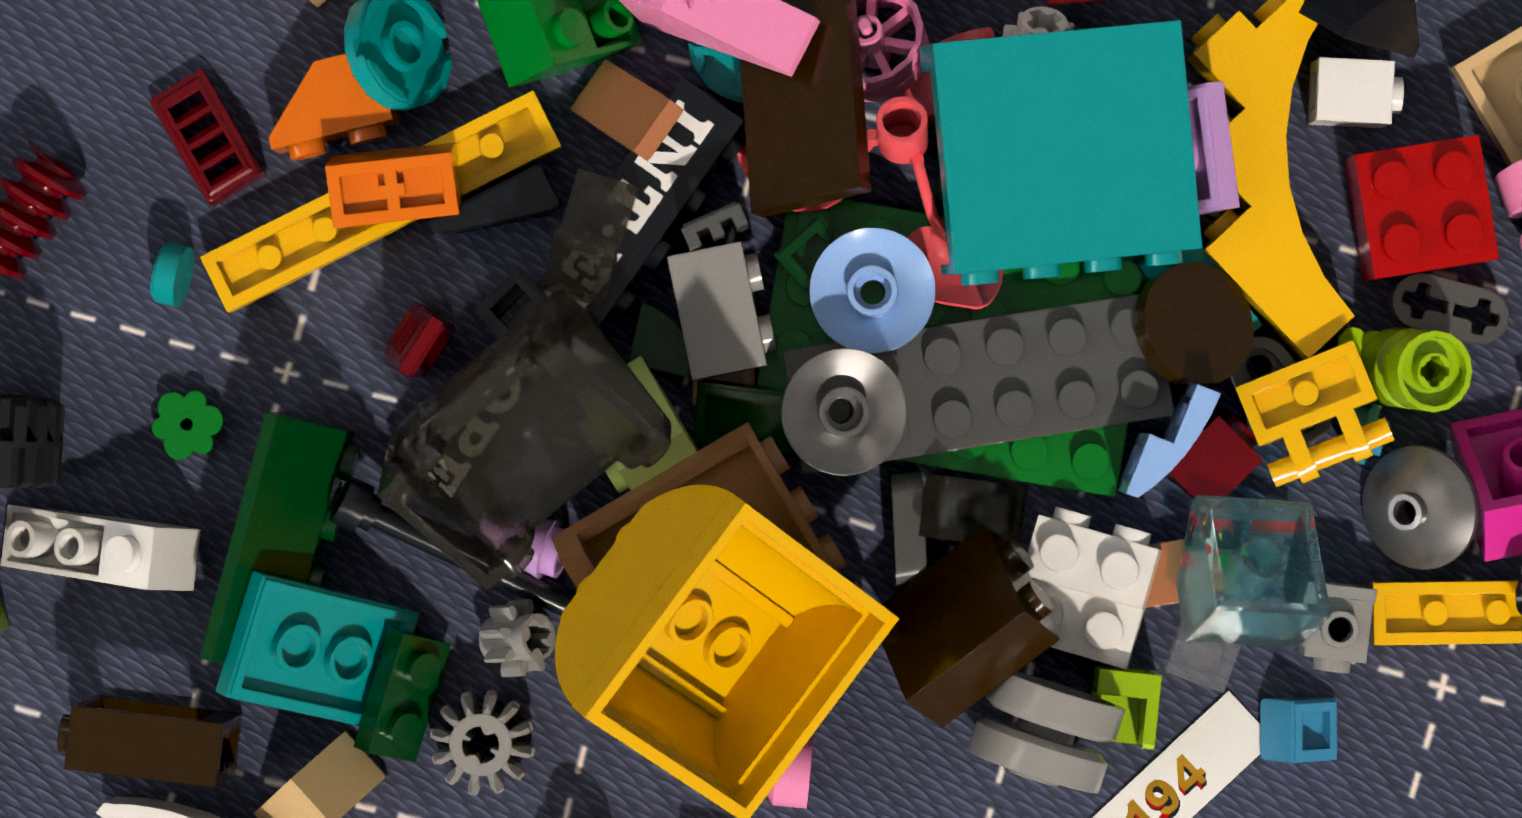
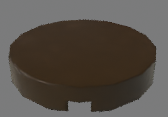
M1201 262L1178 263L1150 278L1138 295L1135 312L1139 310V326L1135 328L1137 344L1149 366L1168 382L1180 386L1199 384L1204 387H1210L1238 372L1249 356L1254 334L1250 306L1239 286L1220 269Z

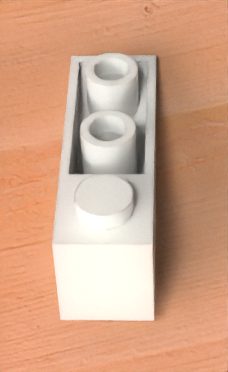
M8 505L0 566L143 590L193 591L201 529L118 517Z

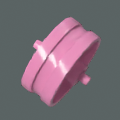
M856 0L857 12L866 9V15L858 17L862 74L866 67L880 69L882 73L872 78L862 77L864 102H883L900 96L918 82L922 75L919 47L930 44L918 6L913 0ZM878 8H891L898 11L881 25L878 19ZM910 21L914 23L916 28L915 41L890 38ZM891 53L908 55L904 61L891 70L888 64L891 59Z

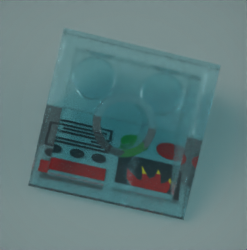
M1197 495L1192 500L1176 582L1185 641L1299 647L1331 617L1311 502Z

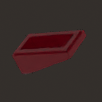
M201 68L149 100L209 205L216 207L268 175L204 69ZM200 91L206 101L176 119L170 108ZM212 112L217 122L189 139L183 129ZM224 133L229 143L201 159L196 150ZM236 154L241 163L213 180L208 170Z
M415 303L409 308L386 344L385 355L399 371L408 377L426 376L455 332V325L424 305Z

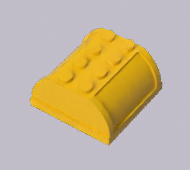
M690 485L670 490L644 504L631 522L620 529L615 543L594 571L581 581L576 595L564 609L560 618L555 643L556 673L567 700L584 718L736 818H751L899 618L732 492L717 486Z

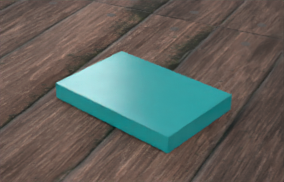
M253 570L215 692L227 698L360 726L389 627L414 633L420 613L410 608Z

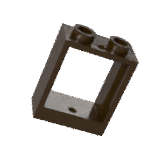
M96 695L72 705L70 715L63 714L58 729L57 749L59 752H66L64 769L217 787L236 773L243 713Z

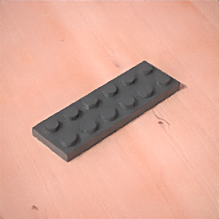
M1139 294L923 328L906 345L890 352L871 354L882 360L895 373L902 385L907 404V419L903 435L895 450L883 462L1175 416L1170 383L1149 366L1137 344L1135 328L1139 326V310L1135 312V307ZM834 342L783 350L787 380L789 381L794 372L811 357L827 350L845 347ZM841 398L832 402L829 408V415L834 422H842L849 416L850 406L845 399ZM800 459L802 475L821 472Z

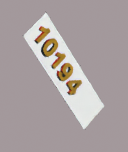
M1227 691L1092 818H1192L1260 755V723L1230 691Z

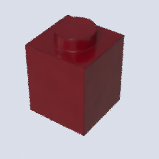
M1211 415L1187 454L1167 476L1202 511L1211 513L1263 459L1253 450L1258 444L1255 435L1239 419L1232 416L1225 422L1219 415Z

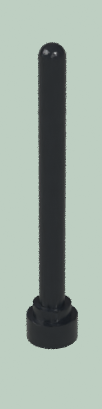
M353 476L346 480L331 510L329 521L353 532L357 527L368 531L370 527H373L523 599H531L533 604L559 616L562 615L564 609L575 596L383 505V497L374 494V486Z

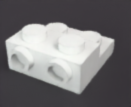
M1055 507L1052 518L1038 515L1028 549V555L1034 564V568L1029 571L1031 579L1045 591L1054 606V611L1049 616L1060 640L1050 647L1128 669L1162 549L1148 546L1152 535L1150 533L1115 524L1112 535L1089 529L1092 516L1061 507Z

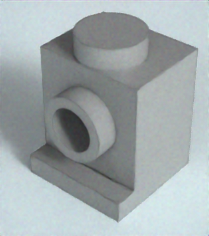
M1306 579L1297 653L1313 657L1312 669L1349 674L1351 662L1366 664L1373 603L1376 602L1377 589L1367 586ZM1344 617L1349 623V633L1342 640H1333L1328 632L1329 624L1335 618Z

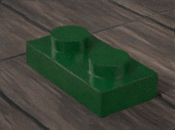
M389 627L353 747L369 754L416 762L451 643L436 637Z

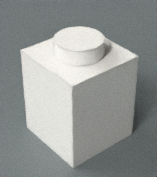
M1319 57L1311 62L1307 125L1384 128L1392 124V114L1401 113L1404 98L1403 77H1394L1395 61Z

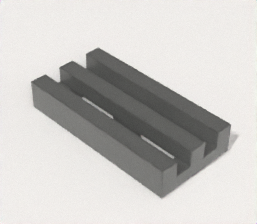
M733 202L683 224L681 231L689 252L702 249L700 239L707 235L710 236L714 246L724 242L725 232L723 228L732 225L736 236L747 232L748 221L740 203L736 204V202Z

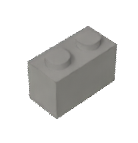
M740 241L668 256L667 259L692 380L699 381L768 366L765 353L777 351L770 314L758 316L753 292L764 290L757 253L745 255L743 244Z

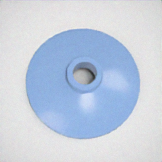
M863 228L840 236L822 252L811 275L809 292L813 313L821 328L831 339L845 348L856 349L869 354L890 352L906 345L921 332L931 316L936 288L932 268L926 256L916 244L905 236L888 229ZM869 282H878L885 288V297L878 304H868L861 297L862 288Z

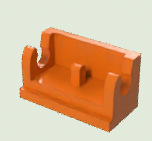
M456 142L332 156L325 165L333 228L459 215L462 192L461 186H458L456 166L458 164Z

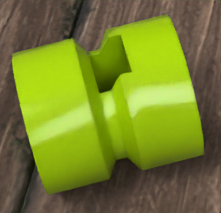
M1404 327L1385 329L1371 339L1361 358L1378 400L1376 401L1382 405L1435 413L1448 410L1460 402L1469 389L1473 372L1470 355L1463 343L1452 334L1437 330Z

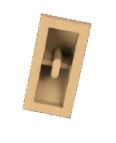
M345 730L286 782L254 814L257 818H341L388 775L368 753L353 747L355 738L348 730Z

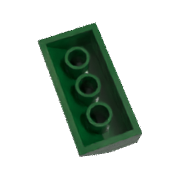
M265 412L200 659L224 664L253 570L311 585L325 586L328 566L321 565L319 562L325 540L335 542L339 533L340 526L330 522L329 517L339 492L341 480L346 481L350 476H354L360 446L351 444L355 431L286 412Z

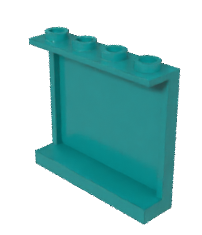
M1181 20L933 43L919 47L922 73L930 72L946 227L949 264L941 265V274H960L962 286L1000 282L998 270L1022 268L1023 279L1061 276V263L1083 261L1084 273L1122 269L1121 257L1144 255L1145 266H1159L1183 263L1182 251L1202 249Z

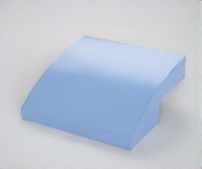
M1194 384L1193 386L1184 385L1174 409L1175 416L1171 417L1163 439L1152 434L1138 433L1119 480L1117 491L1138 498L1171 472L1201 434L1213 413L1221 393L1199 384Z

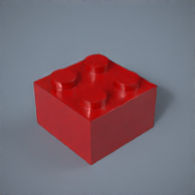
M1479 135L1356 154L1343 160L1363 282L1499 259Z

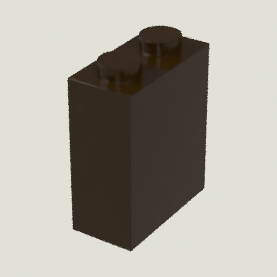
M984 525L881 604L899 618L882 641V645L905 700L942 728L1060 640L1049 616L1054 611V606L1045 591L1031 579L1029 571L1034 568V564L1025 549L1014 538L1004 541Z

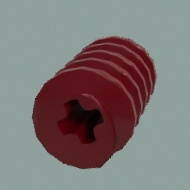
M28 141V144L38 157L36 161L32 162L19 157H15L12 161L21 174L22 179L18 182L0 177V187L7 196L5 201L0 200V276L4 274L18 279H22L27 273V269L18 255L30 259H38L42 253V249L33 235L52 240L57 234V230L48 215L68 220L73 213L63 196L83 200L88 193L78 176L52 154Z

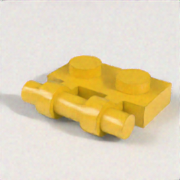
M1354 340L1235 388L1258 445L1261 447L1283 438L1287 446L1289 456L1267 464L1276 487L1299 478L1302 484L1320 477L1319 470L1352 457L1355 463L1373 456L1372 449L1394 441L1385 417L1361 426L1354 410L1378 400ZM1337 417L1343 434L1308 448L1301 430Z

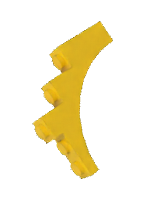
M1267 0L1253 14L1261 22L1258 27L1255 28L1240 11L1234 14L1227 22L1217 13L1191 38L1198 49L1187 60L1208 83L1223 81L1226 102L1237 112L1233 118L1228 115L1239 203L1243 209L1238 215L1232 209L1224 211L1203 231V234L1209 240L1204 246L1205 249L1203 251L1222 272L1239 286L1249 306L1291 351L1302 360L1312 357L1354 317V314L1324 277L1303 235L1289 182L1286 135L1292 88L1308 40L1318 23L1299 13L1305 0Z

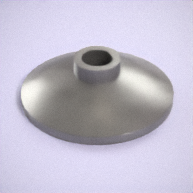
M849 348L827 350L805 361L788 381L781 402L782 428L793 451L811 467L832 475H855L878 466L897 447L903 435L907 419L905 394L895 373L877 357L864 351ZM837 399H845L850 406L849 416L842 422H834L829 415L830 405Z
M1412 445L1396 449L1376 463L1369 473L1364 486L1362 509L1369 534L1385 555L1403 566L1420 570L1444 566L1461 556L1474 538L1479 519V504L1474 485L1464 468L1454 458L1439 449L1424 445ZM1405 501L1412 503L1415 508L1416 516L1414 521H1411L1407 516Z

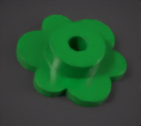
M190 391L186 396L177 392H170L163 395L158 402L160 417L153 422L152 432L157 438L165 439L164 449L168 456L176 460H183L188 458L193 451L199 454H206L212 450L214 446L212 436L219 433L223 428L224 416L217 407L207 405V398L201 391ZM186 419H190L193 423L190 430L184 428V421Z

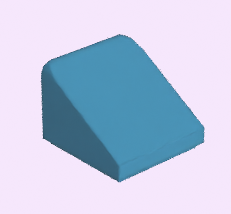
M1337 698L1262 699L1260 703L1261 758L1266 761L1283 763L1337 760Z

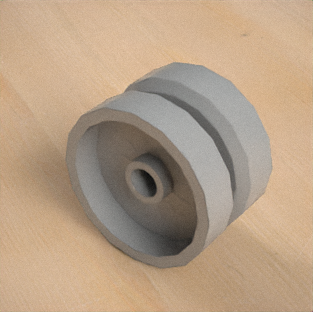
M1019 671L985 695L993 707L1019 718L1017 723L995 717L977 719L967 749L970 753L1002 766L1008 772L1055 787L1060 785L1074 790L1099 794L1108 763L1099 752L1074 742V739L1077 736L1104 743L1116 740L1125 713L1123 707L1071 687Z

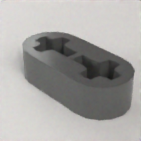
M1415 273L1400 278L1392 286L1388 294V308L1391 316L1398 324L1406 328L1437 330L1450 333L1462 343L1482 345L1493 342L1504 333L1508 325L1509 311L1505 301L1497 293L1430 274ZM1418 284L1426 286L1424 291L1425 297L1443 302L1442 312L1433 310L1421 311L1418 318L1415 319L1410 316L1411 306L1402 303L1403 294L1415 292ZM1480 299L1485 301V312L1494 316L1492 325L1481 326L1476 335L1471 332V321L1452 315L1455 306L1462 308L1476 307Z
M922 471L890 472L896 590H901L927 570Z

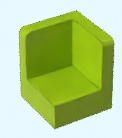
M1094 664L1091 695L1110 701L1125 709L1117 738L1110 742L1137 744L1142 749L1154 750L1162 681L1160 673L1154 670L1123 669L1115 666Z

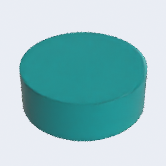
M171 242L162 246L156 257L151 276L150 291L154 302L173 307H180L188 294L193 276L194 251L192 247Z

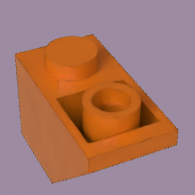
M341 54L312 63L268 138L271 150L279 154L289 152L291 161H297L327 153L326 142L349 137L351 146L382 140L387 137L385 127L400 123L396 110L384 108L365 93L352 74L346 54Z

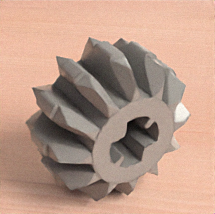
M494 689L487 691L484 697L483 709H479L476 696L472 691L464 692L461 695V704L465 715L454 706L446 704L441 709L440 714L454 729L439 726L434 727L430 733V738L435 741L449 743L448 748L440 749L432 755L433 763L443 764L453 759L456 766L447 774L445 781L453 785L461 778L464 772L470 774L467 786L470 795H477L480 792L483 776H487L490 787L495 794L503 792L505 790V779L501 769L517 780H521L526 774L522 764L513 758L512 755L530 758L536 752V746L527 742L517 741V737L526 735L534 729L533 721L524 720L513 725L509 719L518 712L521 703L513 699L506 705L502 713L497 711L496 706L499 695L498 691ZM481 726L482 732L485 735L496 734L499 743H496L490 750L494 756L485 757L482 749H470L468 741L476 735L472 728Z

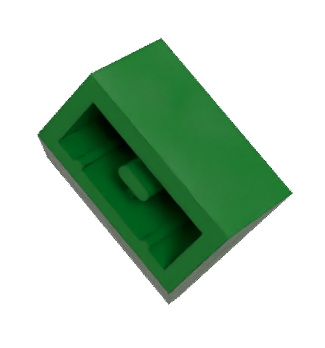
M477 0L509 88L555 77L643 43L633 14L619 0Z

